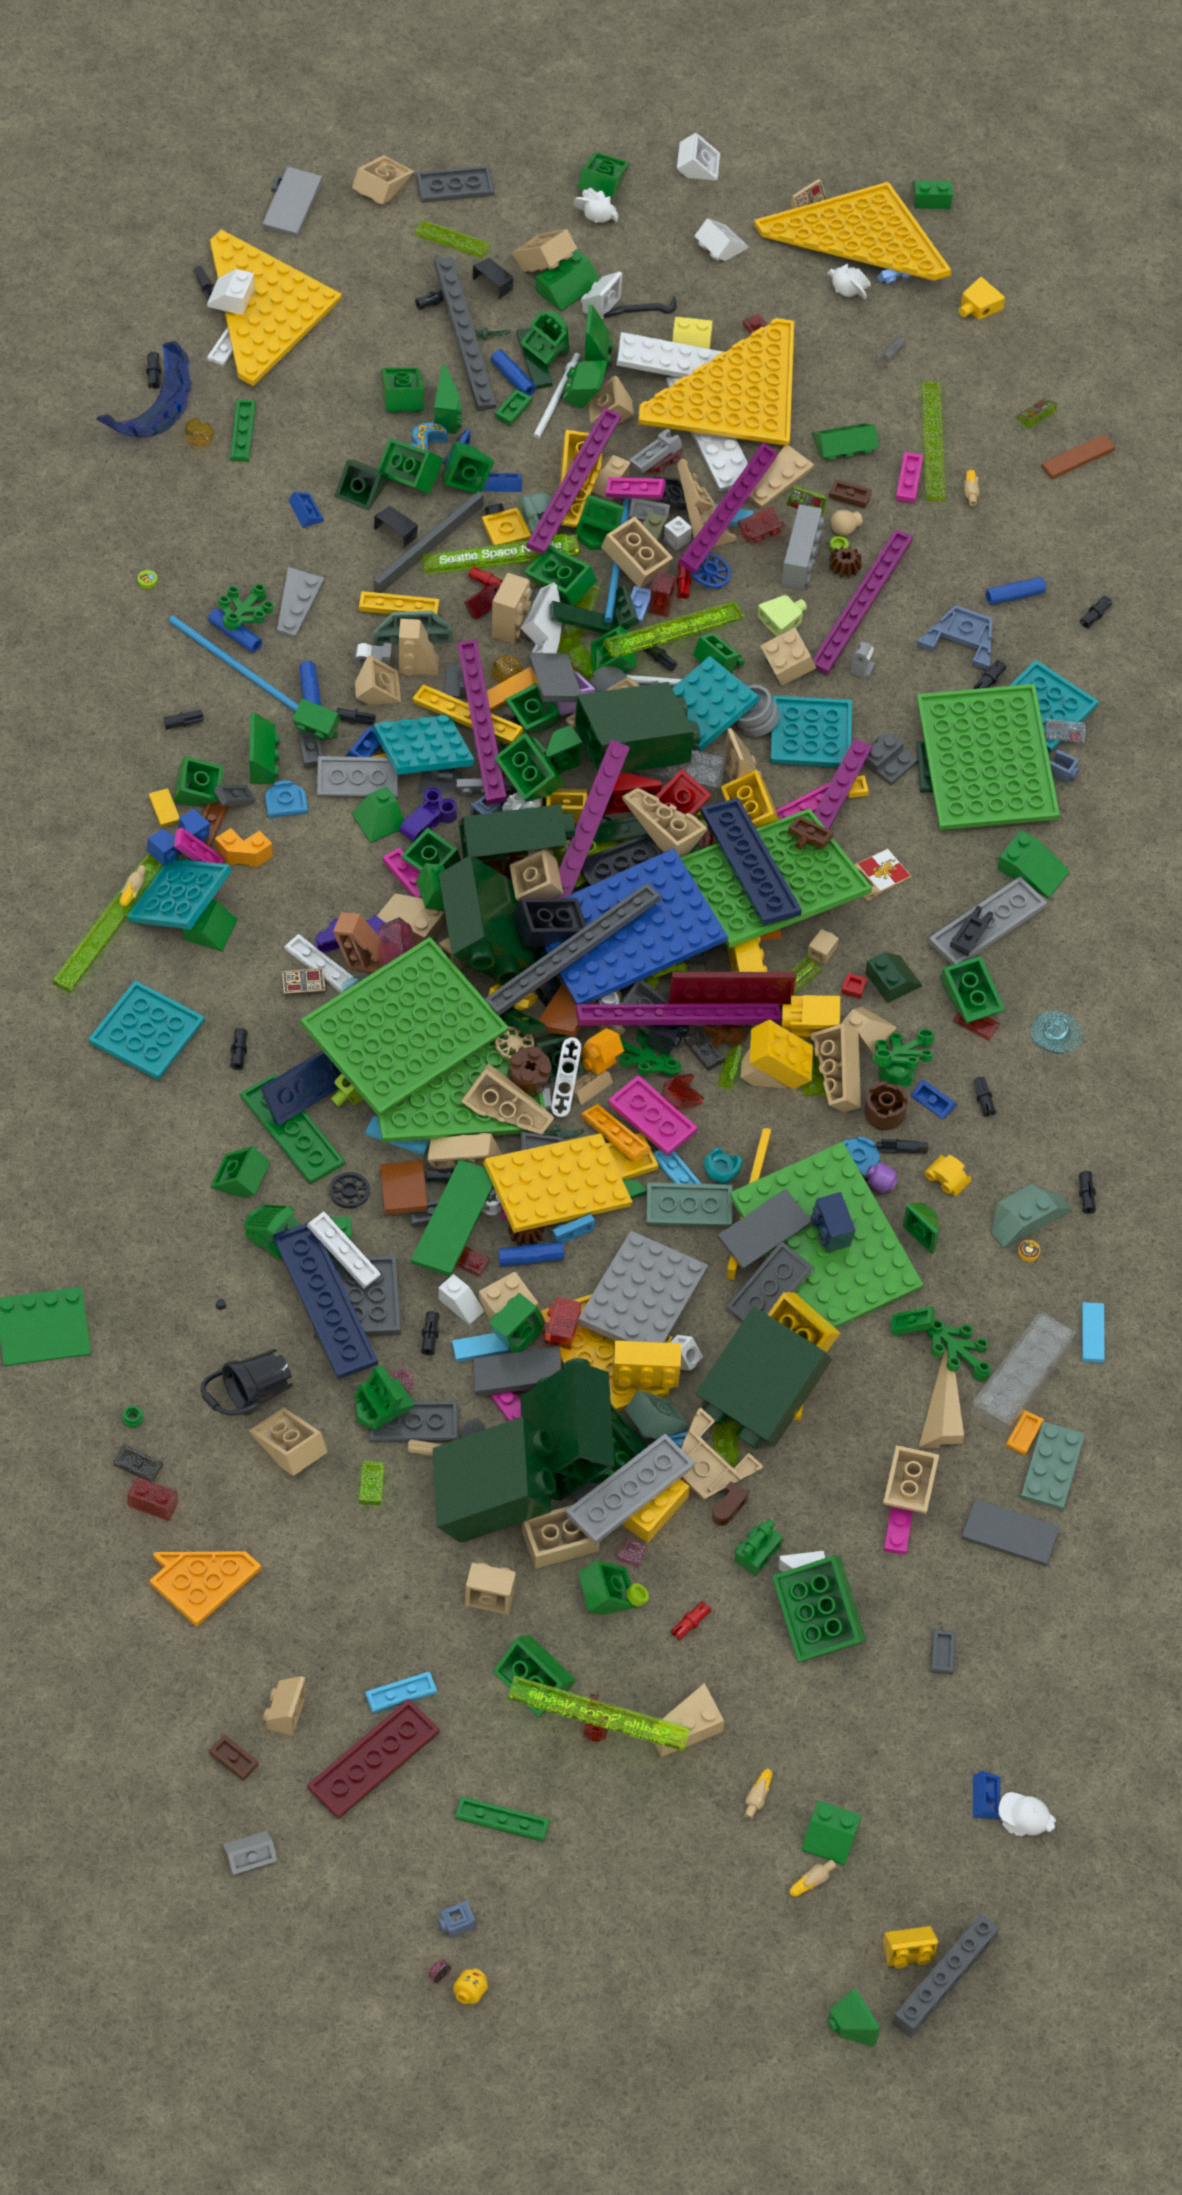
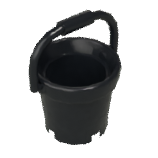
M271 1349L241 1361L232 1360L224 1363L221 1370L212 1373L201 1383L200 1392L202 1393V1399L213 1411H218L228 1416L240 1414L249 1416L256 1412L260 1405L291 1389L293 1383L288 1385L287 1379L292 1377L283 1356L279 1355L276 1357L273 1353L277 1350ZM222 1375L227 1393L238 1410L221 1408L213 1396L206 1391L207 1384L214 1378Z

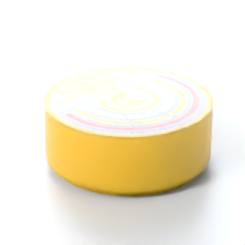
M1025 1240L1019 1245L1018 1254L1024 1261H1035L1039 1257L1040 1246L1033 1240Z

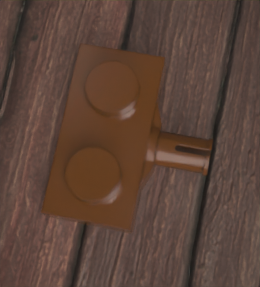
M798 816L788 827V833L799 838L794 844L798 850H801L806 843H810L823 850L834 834L833 831L801 816Z
M703 1025L702 1029L703 1032L714 1037L711 1043L715 1047H718L721 1042H725L739 1048L749 1032L741 1027L734 1025Z

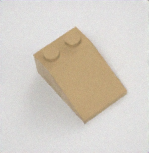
M383 155L358 168L352 188L357 190L360 195L368 196L378 204H384L392 199L413 175L414 171Z
M732 728L727 729L724 766L730 781L756 770L755 757L750 755L747 746Z
M396 893L377 915V917L393 928V934L415 946L429 937L434 939L446 923L445 910L425 909L422 898Z
M284 1407L249 1430L250 1434L273 1460L293 1476L328 1453L321 1432Z
M896 1445L883 1504L927 1514L939 1455Z

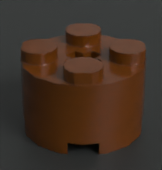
M532 1046L520 1049L510 1059L507 1077L530 1097L536 1096L544 1091L548 1083L552 1068L550 1060L538 1047Z
M888 1081L878 1082L870 1087L866 1095L864 1109L866 1120L878 1130L894 1129L901 1125L905 1119L908 1096L906 1091L898 1084L895 1086L887 1084Z

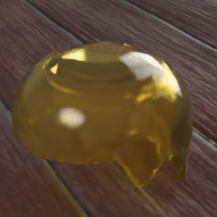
M192 418L185 423V437L193 445L204 446L209 444L214 438V429L210 426L209 422L203 424L199 418Z
M503 655L494 661L491 676L493 680L500 684L520 673L523 668L520 661L514 656Z

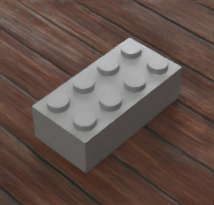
M799 504L784 561L782 587L805 591L806 585H810L811 571L814 570L816 560L813 558L817 556L819 544L816 543L821 541L824 517H821V508Z

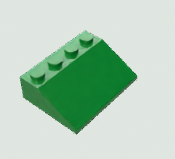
M82 1287L0 1297V1340L4 1366L91 1355Z
M832 1555L772 1575L798 1662L867 1642L841 1556Z

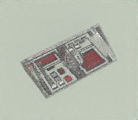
M1046 719L1045 739L1085 742L1086 723Z

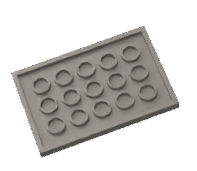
M630 1231L580 1314L577 1324L615 1341L665 1343L702 1280L708 1264Z

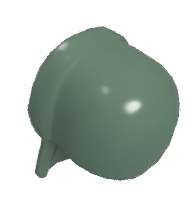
M539 492L529 496L524 495L518 500L517 509L521 512L531 535L552 500V497L547 493Z

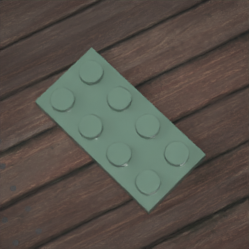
M647 1182L646 1225L729 1228L732 1226V1199L730 1197L732 1185Z
M1043 1421L1021 1494L1022 1499L1060 1510L1064 1509L1085 1433Z

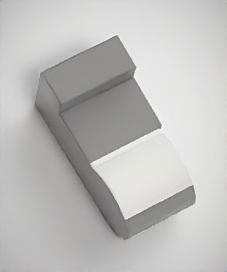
M866 642L858 644L856 652L852 656L851 674L869 679L875 667V663L870 662L874 652V648Z
M366 643L358 644L355 649L354 662L357 665H364L367 657L372 656L390 666L392 643H384V646H372Z

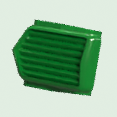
M549 310L545 311V313L540 311L529 325L531 327L530 331L520 343L549 366L560 351L565 355L569 352L568 327L559 313Z
M588 495L575 535L578 536L580 542L589 550L602 549L601 546L606 535L619 527L625 507Z
M265 1204L248 1214L244 1224V1229L246 1230L244 1235L257 1247H263L275 1259L279 1260L281 1255L273 1240V1235L301 1224L291 1215L295 1211L292 1207Z
M383 1366L374 1368L368 1382L360 1383L353 1397L356 1401V1421L374 1430L410 1411L414 1406L413 1400L401 1382L396 1378L391 1379Z

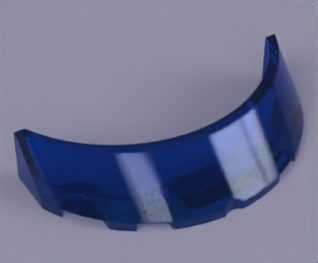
M176 341L167 342L162 345L165 359L164 381L156 401L145 413L128 421L116 422L110 414L98 416L96 420L131 437H150L172 427L175 421L181 417L188 404L186 401L192 385L188 367L190 362L188 355Z

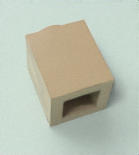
M821 929L810 943L807 956L826 965L838 949L839 938L833 933Z

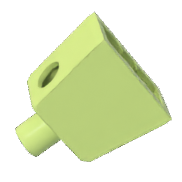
M783 595L758 605L757 617L777 637L794 627H798L802 623V611L806 610L807 606L803 599L793 602L787 595Z

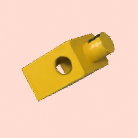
M980 277L962 294V306L958 311L962 317L972 314L980 320L1003 310L1005 297L984 278Z

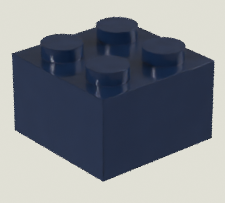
M839 1192L818 1198L813 1207L811 1221L813 1227L818 1229L820 1246H824L826 1253L851 1246L856 1230L842 1193Z

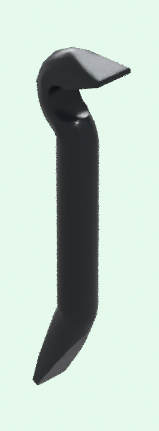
M674 296L671 305L668 307L662 303L622 305L604 313V318L627 312L657 310L669 314L674 312L677 307L676 299Z

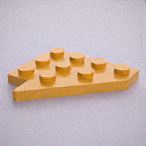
M246 1551L153 1553V1559L163 1569L149 1581L156 1591L197 1627L262 1569L261 1565Z

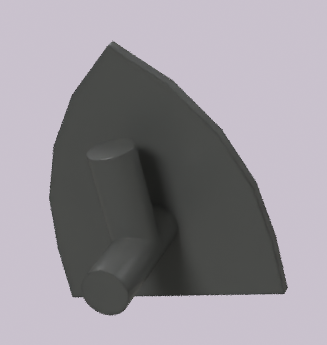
M454 768L421 772L418 794L424 795V791L430 787L438 788L442 794L450 793L456 790L457 779L464 778Z

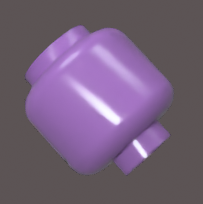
M878 1163L875 1166L871 1165L865 1173L867 1185L880 1194L890 1193L898 1181L896 1171L884 1163Z

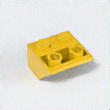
M559 788L553 794L546 797V806L561 804L562 813L572 812L574 823H577L587 799V789Z
M931 1926L884 1932L883 1945L888 1967L894 1966L896 1969H901L911 1963H917L918 1965L931 1963L935 1958L938 1946L937 1937Z

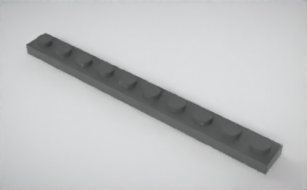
M453 257L435 258L434 267L476 409H493L496 407V401Z
M646 883L486 997L485 1001L498 1016L659 902L661 900L660 895Z

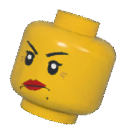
M474 1968L464 1970L453 1985V1991L457 2000L463 2004L478 2003L488 1989L485 1974Z

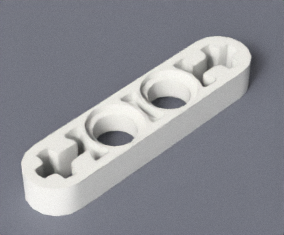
M574 1037L566 1039L562 1045L551 1105L552 1113L557 1118L567 1117L571 1109L581 1054V1043ZM575 1043V1047L578 1049L573 1050L572 1058H564V1055L569 1056V1049L566 1046ZM567 1062L574 1065V1070L571 1073H565L562 1070V1066ZM562 1083H568L571 1087L570 1091L566 1094L561 1093L558 1089ZM557 1096L569 1098V1101L564 1099V1108H567V1110H563L562 1114H559L558 1110L555 1109V1107L560 1105V1098L556 1099Z

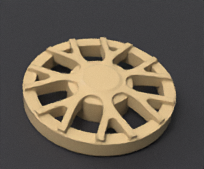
M509 1026L508 1031L503 1034L507 1037V1040L500 1037L495 1039L497 1052L507 1060L512 1058V1056L508 1055L509 1051L517 1052L522 1048L534 1046L532 1035H528L513 1026ZM509 1031H515V1035H510ZM520 1033H523V1034H525L526 1036H524L523 1038H521V1037L518 1036V1035H519ZM530 1041L531 1045H524L523 1042ZM506 1044L507 1048L501 1050L500 1046Z

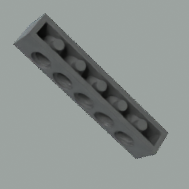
M980 1914L894 2015L892 2024L912 2038L997 1938L999 1927Z

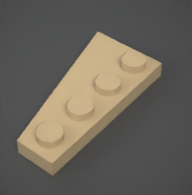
M789 445L784 446L748 496V500L760 509H763L814 469V464Z

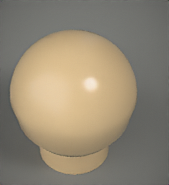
M839 510L831 517L830 526L836 535L848 536L857 527L862 526V517L859 512L852 513L848 510Z

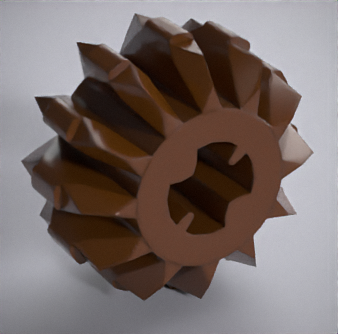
M843 546L840 549L835 548L829 558L830 569L833 570L834 575L840 573L841 578L844 574L848 578H850L851 574L856 576L862 566L861 554H858L857 549L851 550L850 546L848 548Z
M511 1225L508 1227L510 1239L512 1242L517 1241L518 1247L522 1243H525V1245H529V1243L532 1245L537 1244V1241L543 1239V1232H545L544 1226L515 1233Z

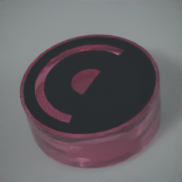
M440 1960L431 1967L428 1977L435 1984L439 1983L450 1973L451 1966L445 1960Z

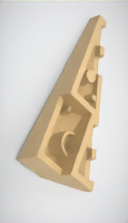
M681 459L677 465L695 538L717 506L706 489L700 487L696 482L698 477L695 473L691 474L689 471L687 460ZM726 528L714 546L734 542L737 537Z
M945 1350L942 1357L919 1448H940L941 1444L963 1443L964 1431L956 1374L946 1367L948 1362L947 1350Z

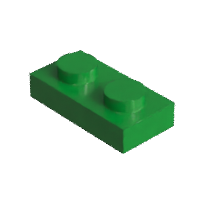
M516 389L495 412V418L511 426L532 403V397Z
M929 1306L892 1314V1334L898 1336L934 1328V1308Z

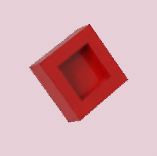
M847 973L841 993L861 999L867 978Z

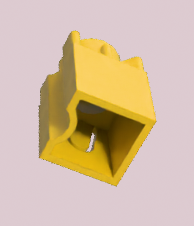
M791 996V1004H783L782 1027L803 1040H811L810 1033L840 1024V996Z

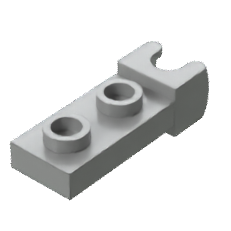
M670 429L664 430L658 435L657 440L629 459V462H631L630 466L643 474L670 453L673 455L682 448L679 435L671 437Z

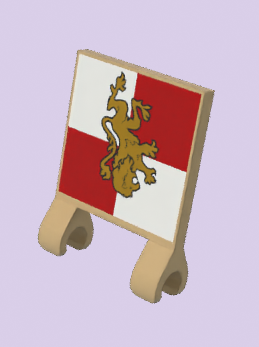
M885 849L854 864L872 887V892L863 896L866 901L875 898L878 894L912 877L889 849Z

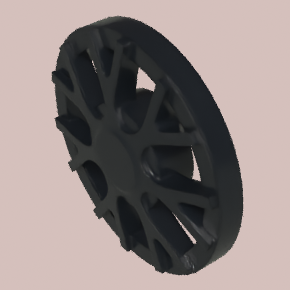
M342 1173L336 1176L330 1184L332 1200L343 1208L361 1206L369 1197V1183L358 1173ZM352 1177V1181L345 1182V1178ZM361 1180L363 1184L357 1186L356 1182ZM337 1182L343 1184L341 1188H338L334 1185ZM358 1190H366V1194H358ZM341 1192L342 1195L335 1197L334 1193ZM344 1197L349 1199L348 1203L342 1202ZM358 1197L360 1201L354 1202L353 1198Z

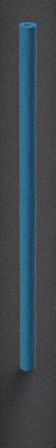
M623 498L622 506L625 508L619 526L628 520L631 498ZM614 561L604 621L607 623L612 622L620 567Z
M172 615L168 621L296 712L299 706L296 702Z

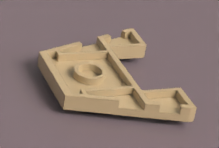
M700 1407L696 1411L680 1448L695 1463V1467L680 1479L688 1484L702 1500H705L725 1489L730 1481L735 1484L759 1471L763 1465L748 1453L735 1468H732L701 1439L702 1434L715 1420Z

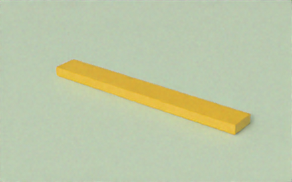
M764 1128L762 1130L749 1184L759 1180L761 1177L770 1142L771 1129ZM730 1256L726 1278L735 1280L738 1263L732 1256Z

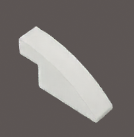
M555 583L540 589L520 627L535 643L531 653L557 652L561 634V623L552 621L550 615L551 602H560Z

